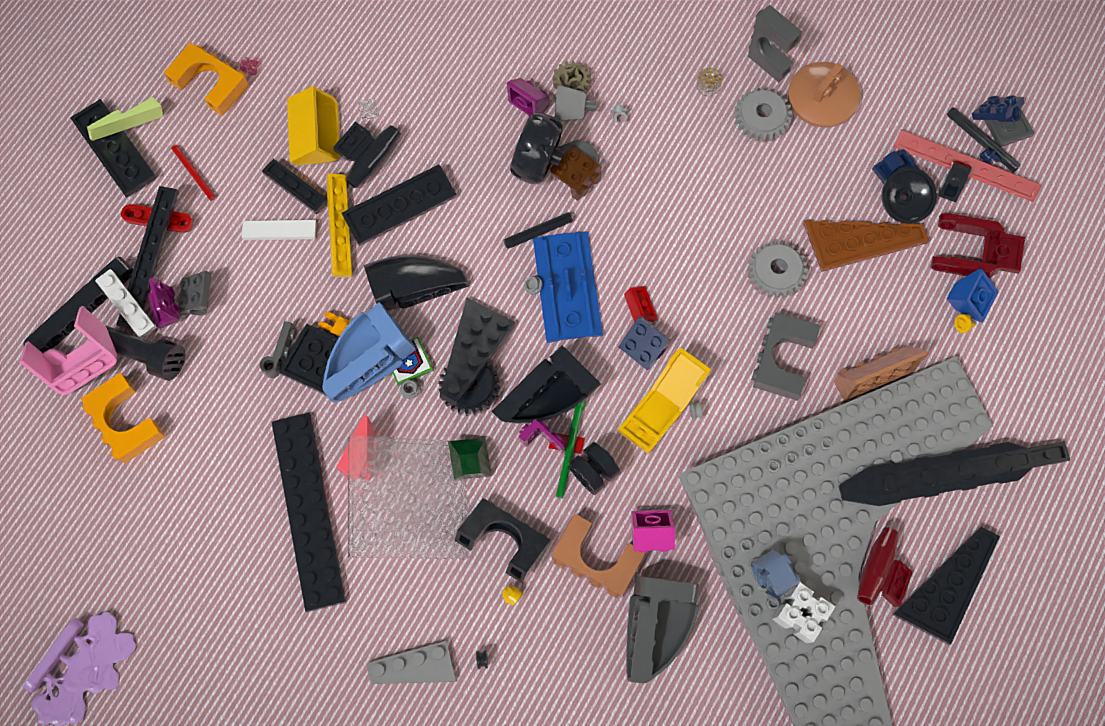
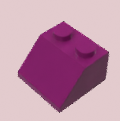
M517 78L506 83L509 103L528 116L535 112L544 113L549 107L548 94L543 90L535 88L530 81Z

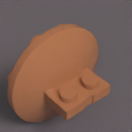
M815 62L808 64L795 73L788 88V101L793 112L801 120L815 127L827 128L845 123L855 114L861 98L860 87L856 78L839 63Z

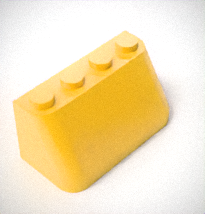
M311 86L287 98L289 162L301 166L330 163L339 160L341 156L333 151V147L340 140L339 109L336 99L315 86Z

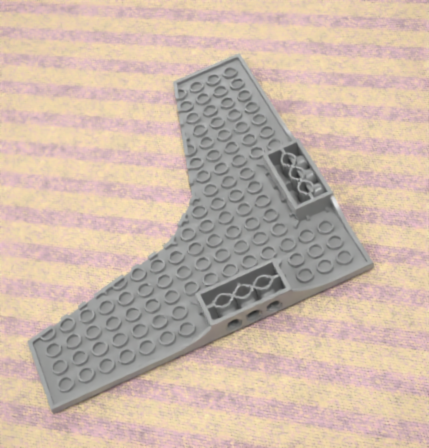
M953 357L678 475L700 523L714 565L743 628L745 627L762 657L793 726H892L865 605L858 601L857 594L859 588L858 575L874 524L899 503L873 506L842 501L838 485L871 466L914 461L915 458L926 456L931 458L951 454L954 451L965 450L993 427L957 357ZM771 550H777L781 556L783 554L788 556L792 563L790 567L798 575L800 582L814 591L813 598L822 597L835 606L828 620L818 624L822 629L812 643L806 644L793 634L795 631L793 627L785 629L772 620L779 606L789 602L785 599L789 591L775 600L770 598L765 593L768 589L764 585L760 587L751 570L753 566L751 564ZM802 609V610H801V612H803L802 616L805 617V616H806V612H805L804 609Z

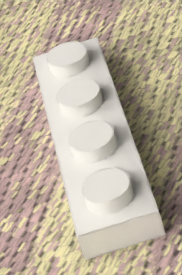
M111 269L95 280L139 338H144L157 328Z

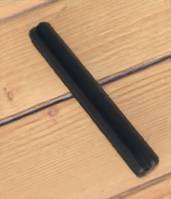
M567 212L507 237L503 240L504 245L507 249H510L571 223L573 221L572 216Z

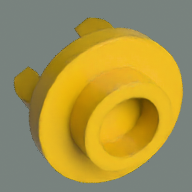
M960 314L955 318L954 326L958 332L967 333L976 326V324H972L971 315Z

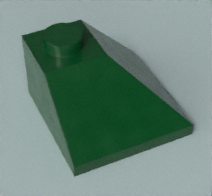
M485 438L448 441L454 480L492 476Z

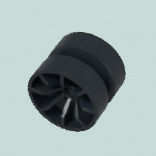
M592 442L583 450L587 461L577 455L567 465L577 480L591 494L596 495L605 487L601 476L611 482L621 472L613 457L599 444Z

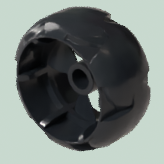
M540 112L532 113L528 117L510 165L512 175L518 180L529 184H540L544 181L551 163L559 166L565 150L557 148L563 131V125L558 119Z

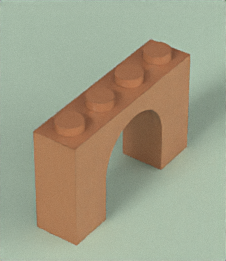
M574 514L551 555V558L554 560L553 563L562 569L564 567L571 569V573L578 578L583 576L589 579L588 583L596 588L601 586L607 589L606 593L614 598L620 596L623 598L646 552L634 551L633 545L627 543L618 562L612 568L604 571L591 569L582 560L580 551L592 528V523Z

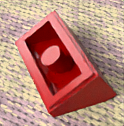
M645 286L631 287L624 293L634 323L640 316L649 323L658 320Z

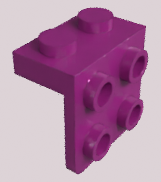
M154 277L150 278L149 283L152 292L148 293L156 327L161 329L180 321L178 314L180 311L175 303L173 288Z
M534 419L530 425L525 424L519 431L520 442L526 447L540 433L561 453L565 451L564 440L557 434L553 436L550 433V428L542 420L538 422Z

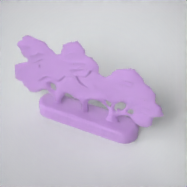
M105 611L102 615L91 616L88 621L89 631L86 636L82 637L78 635L83 629L84 624L79 619L74 618L26 680L23 688L30 693L35 692L44 681H47L46 693L37 695L31 702L32 709L38 714V724L45 726L51 723L54 726H65L68 723L76 724L82 722L86 709L83 700V693L89 690L95 694L102 692L105 688L108 690L118 689L119 674L113 669V663L126 660L135 650L136 644L131 633H115L116 618ZM87 639H90V640L92 641V643H91V644H88V643H86V642H84V641H86ZM73 641H76L80 648L79 652L67 658L64 655ZM59 660L68 665L66 674L60 678H53L50 673ZM63 680L64 683L59 684L57 681ZM52 684H55L59 689L57 697H54L52 693L54 688ZM47 694L50 695V700L46 699Z

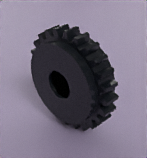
M486 365L475 380L477 386L473 390L467 391L457 406L447 401L445 405L447 407L451 405L452 412L458 409L459 415L464 411L466 416L469 415V412L476 416V411L478 410L483 413L484 407L490 409L489 403H495L493 397L499 396L495 390H500V385L496 384L500 382L499 377H496L497 371H492L493 365ZM440 374L442 380H444V374ZM439 381L440 387H442L443 381Z

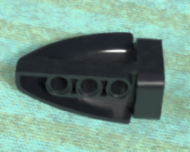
M391 256L364 265L376 304L380 302L387 311L395 309V303L397 302L399 308H409L469 287L463 270L448 262L428 256Z

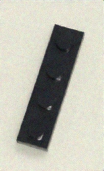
M274 158L262 170L263 175L316 215L328 203V199Z

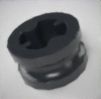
M487 650L483 652L476 651L478 669H481V667L488 669Z

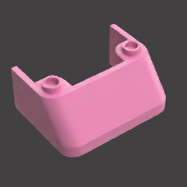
M83 306L79 308L74 327L90 339L88 342L65 355L56 349H50L42 353L28 341L25 343L19 360L20 364L55 392L62 395L70 394L114 366L117 360V353L106 326Z

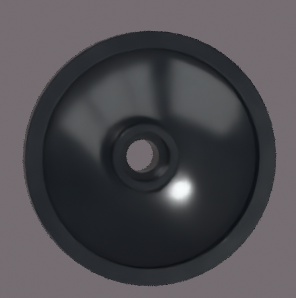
M907 167L895 171L887 178L882 188L881 199L885 211L892 219L900 223L912 224L920 222L930 215L936 204L937 192L933 180L927 173L917 168ZM903 194L906 195L905 200L902 199Z

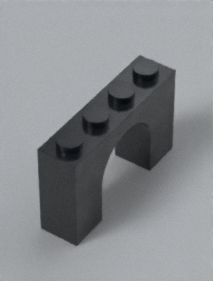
M482 498L458 528L454 541L472 551L480 539L489 532L499 531L508 534L515 540L518 551L510 560L505 573L523 584L546 552L551 539L513 517L509 512L500 509L494 503Z

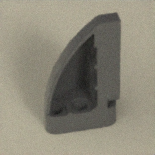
M643 576L635 577L634 594L640 595V597L631 596L629 601L626 646V674L629 682L644 684L651 681L664 671L679 655L689 639L697 618L699 605H696L699 584Z

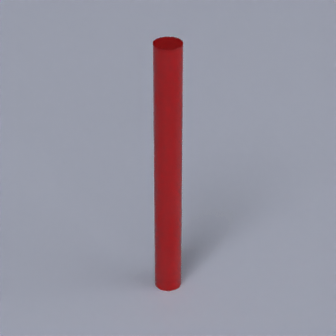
M173 145L172 151L210 201L216 198L214 193L178 145Z

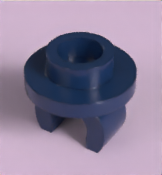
M986 149L979 155V160L991 164V159L999 162L1000 158L994 155L996 152L994 149Z

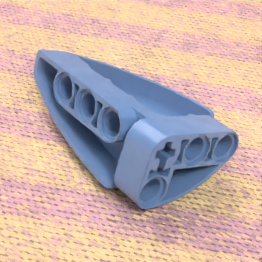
M380 302L368 310L366 314L363 312L359 313L350 322L338 338L330 354L324 374L323 391L329 400L334 403L347 399L380 381L402 366V360L416 350L409 337Z

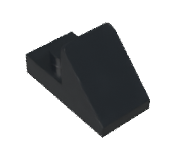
M953 161L938 196L956 203L972 167Z

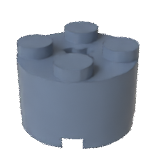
M775 549L751 564L753 565L751 570L760 587L764 585L768 589L765 593L774 600L800 583L798 575L790 567L792 563L786 554L781 556Z

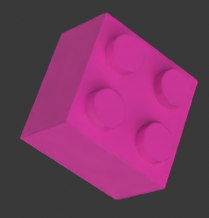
M671 510L631 511L634 551L644 553L650 550H659L661 552L675 550V525Z

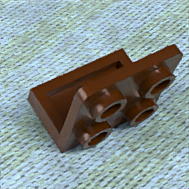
M574 146L563 155L559 166L553 165L550 168L552 175L571 188L572 197L577 201L581 197L586 196L589 189L601 179L600 165Z

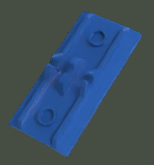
M573 232L534 238L533 245L537 275L543 283L540 298L546 343L603 336L588 232Z

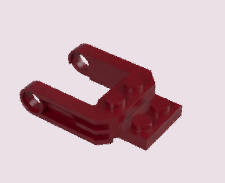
M951 213L939 215V228L983 236L984 240L982 242L979 262L956 257L933 256L930 265L931 269L961 276H968L978 269H982L988 278L996 275L998 271L1019 274L1025 237L1006 234L1002 225L997 221Z

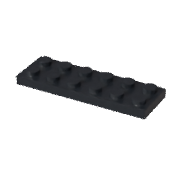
M99 99L70 117V119L127 198L157 177L124 131L93 141L90 139L87 127L110 114L105 104Z
M440 164L341 214L356 242L361 246L456 198L457 194Z

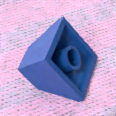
M978 269L956 282L949 292L947 300L956 311L966 315L969 314L972 319L983 323L999 291L984 271Z

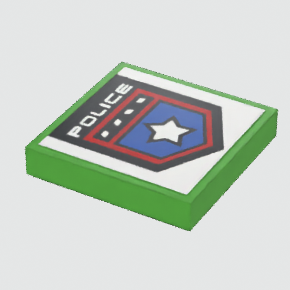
M419 337L411 339L416 350L402 360V366L392 372L398 386L402 385L406 380H414L433 371Z

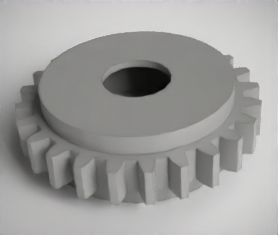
M761 87L757 91L754 88L753 93L747 91L746 96L742 95L741 100L738 99L734 110L735 124H739L738 130L743 129V135H749L748 139L754 137L755 141L762 139V142H765V139L772 141L773 136L778 139L780 134L784 135L785 130H788L792 119L791 105H787L788 100H783V94L777 95L776 90L771 92L770 88L764 90ZM764 112L768 117H761L757 113Z
M770 241L769 246L764 243L762 249L758 247L756 253H752L748 262L750 265L747 268V271H750L748 278H753L750 283H756L755 290L761 289V295L766 292L768 293V298L771 295H775V299H778V296L781 295L785 299L787 293L791 297L794 292L797 293L799 291V287H803V281L807 279L808 269L805 267L808 263L802 262L805 256H799L800 250L794 251V245L788 247L787 242L781 245L780 241L774 245ZM779 266L784 270V273L776 274L771 270V267Z

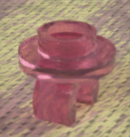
M245 57L244 60H241L240 70L245 75L247 72L251 75H256L257 69H253L251 66L256 67L258 61H249V57Z

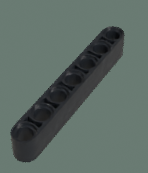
M122 257L114 258L24 340L23 346L29 341L42 353L56 347L75 329L74 324L81 306L85 307L92 314L108 299L95 280L111 269L124 284L131 278L134 268Z

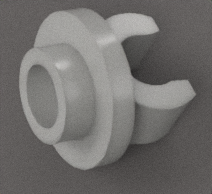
M625 105L614 106V109L611 110V113L616 112L613 116L614 122H617L618 115H622L623 121H627V115L624 111H628V108H625Z

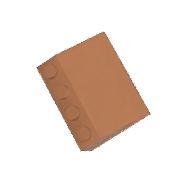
M908 346L902 349L896 347L885 356L882 354L872 358L871 362L865 363L863 361L855 365V368L852 370L844 369L838 372L834 383L845 402L913 373L928 353L925 350Z

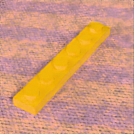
M328 173L326 181L332 277L350 278L352 276L349 227L341 214L348 210L346 175Z

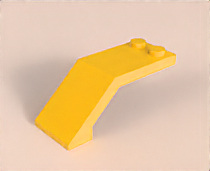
M680 347L670 358L667 366L651 390L618 428V432L649 455L684 412L710 374L711 369Z

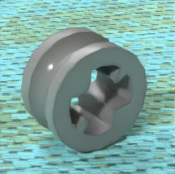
M697 401L696 404L690 402V413L693 420L696 417L703 418L700 401Z

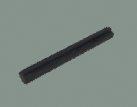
M955 107L948 111L947 116L985 149H994L996 151L994 155H997L1000 158V162L1009 170L1016 172L1020 168L1021 164Z

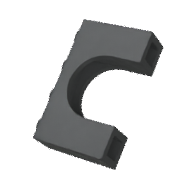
M769 5L765 9H761L756 15L748 57L777 82H780L791 72L793 61L784 55L774 43L788 53L800 42L802 31Z
M778 312L775 313L774 318L770 317L767 328L770 331L768 335H764L762 346H765L764 351L759 352L756 363L760 364L758 370L754 369L751 378L754 381L753 387L798 401L805 377L780 369L774 362L772 352L777 345L786 342L812 349L816 343L821 325Z

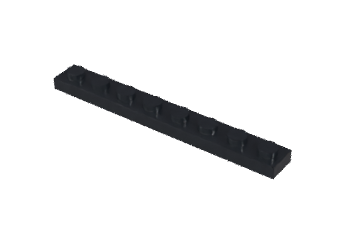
M159 186L127 288L142 309H144L150 289L149 279L154 276L179 194L177 189ZM120 313L116 325L133 330Z

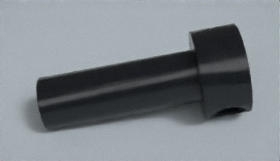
M105 325L116 353L146 364V370L149 374L170 381L177 377L182 370L186 357L185 349L182 345L166 339H160L156 343H152Z

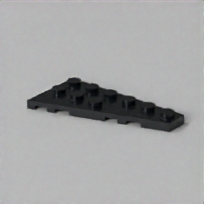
M466 298L440 391L441 399L455 406L459 404L514 329V321Z
M983 527L978 528L892 615L941 642L951 645L1000 536Z

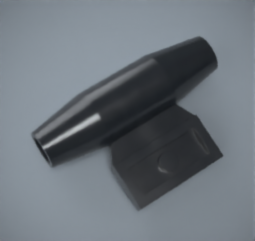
M355 121L333 147L334 152L347 161H354L352 168L345 178V181L351 187L356 189L374 174L389 156L401 136L399 130L390 125L373 139L370 132Z

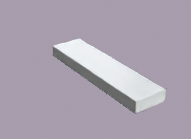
M243 221L242 239H316L317 221Z

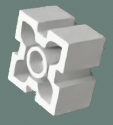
M800 582L790 589L785 597L789 602L779 606L772 620L785 629L793 627L795 629L793 634L807 644L815 641L822 629L818 624L828 620L835 606L822 597L813 598L814 591ZM802 609H804L805 612H806V616H805V617L802 616V614H803V612H801Z

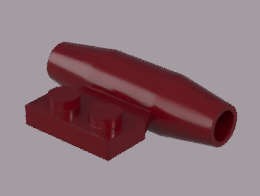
M883 528L871 547L861 573L857 594L858 601L863 604L873 605L880 592L894 607H899L902 604L913 572L901 560H894L899 533L893 528Z

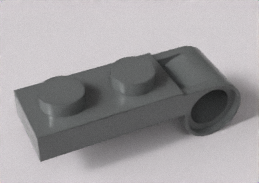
M284 321L273 357L266 356L260 361V369L268 378L279 376V371L291 351L290 345L295 340L297 333L292 322ZM274 364L273 369L267 370L269 365Z

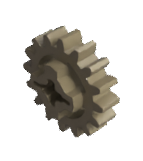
M574 60L571 64L565 61V66L559 64V70H554L553 87L556 90L558 84L563 85L562 83H564V86L581 91L589 90V84H591L590 71H587V66L581 67V62L576 65Z

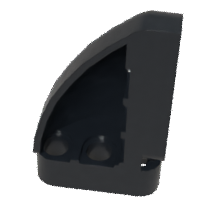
M561 345L549 357L553 364L547 359L541 361L492 410V413L505 423L526 424L532 423L534 419L538 422L541 420L546 421L561 416L580 405L601 383Z

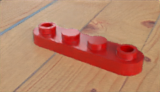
M128 204L122 208L121 217L129 224L147 227L152 207ZM173 211L168 230L180 233L189 232L193 228L191 217L186 213Z

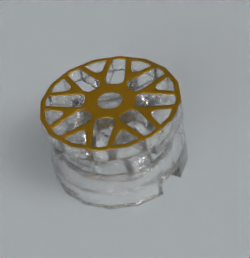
M709 67L699 72L696 86L700 94L709 97L720 91L723 80L720 71Z

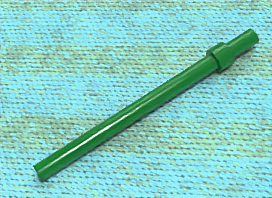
M583 401L574 410L556 497L560 499L564 497L570 470L567 464L572 460L582 410L585 409L586 401Z

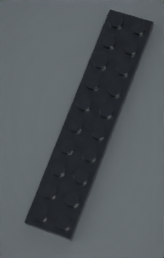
M305 413L272 421L305 612L346 603L311 414Z

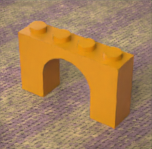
M190 42L163 74L169 83L183 90L193 77L201 72L213 71L218 73L219 80L204 100L210 109L223 116L249 86L246 75L240 70H234L229 63L221 62L213 53L208 54L200 45L196 46Z
M120 372L80 399L84 404L82 408L85 413L91 415L94 419L91 421L93 426L102 432L101 439L107 446L110 445L112 448L110 451L111 455L116 461L120 460L126 464L165 438L156 422L150 417L128 431L117 432L113 430L111 426L113 410L120 403L137 393L128 378Z

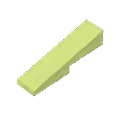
M151 97L123 114L117 109L87 127L89 137L93 141L162 118V106Z

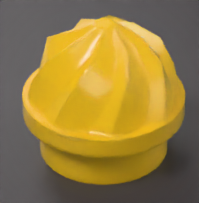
M513 585L505 587L502 592L505 603L512 606L523 595L520 592V588Z

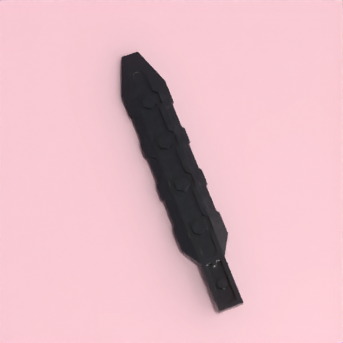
M1065 441L1030 448L1011 442L989 445L986 448L969 451L965 449L931 458L926 456L915 458L914 461L871 466L838 485L842 501L885 506L918 497L928 498L945 492L966 491L983 485L1019 481L1032 468L1068 462L1070 457Z

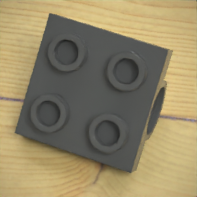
M203 271L182 278L178 300L180 312L178 314L198 316L207 314L212 273Z

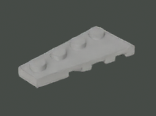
M447 641L366 663L371 684L457 682Z

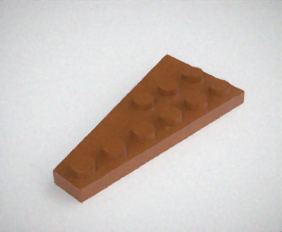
M821 220V222L803 221L821 272L924 245L929 242L923 224L900 223L899 225L853 221H840V223Z

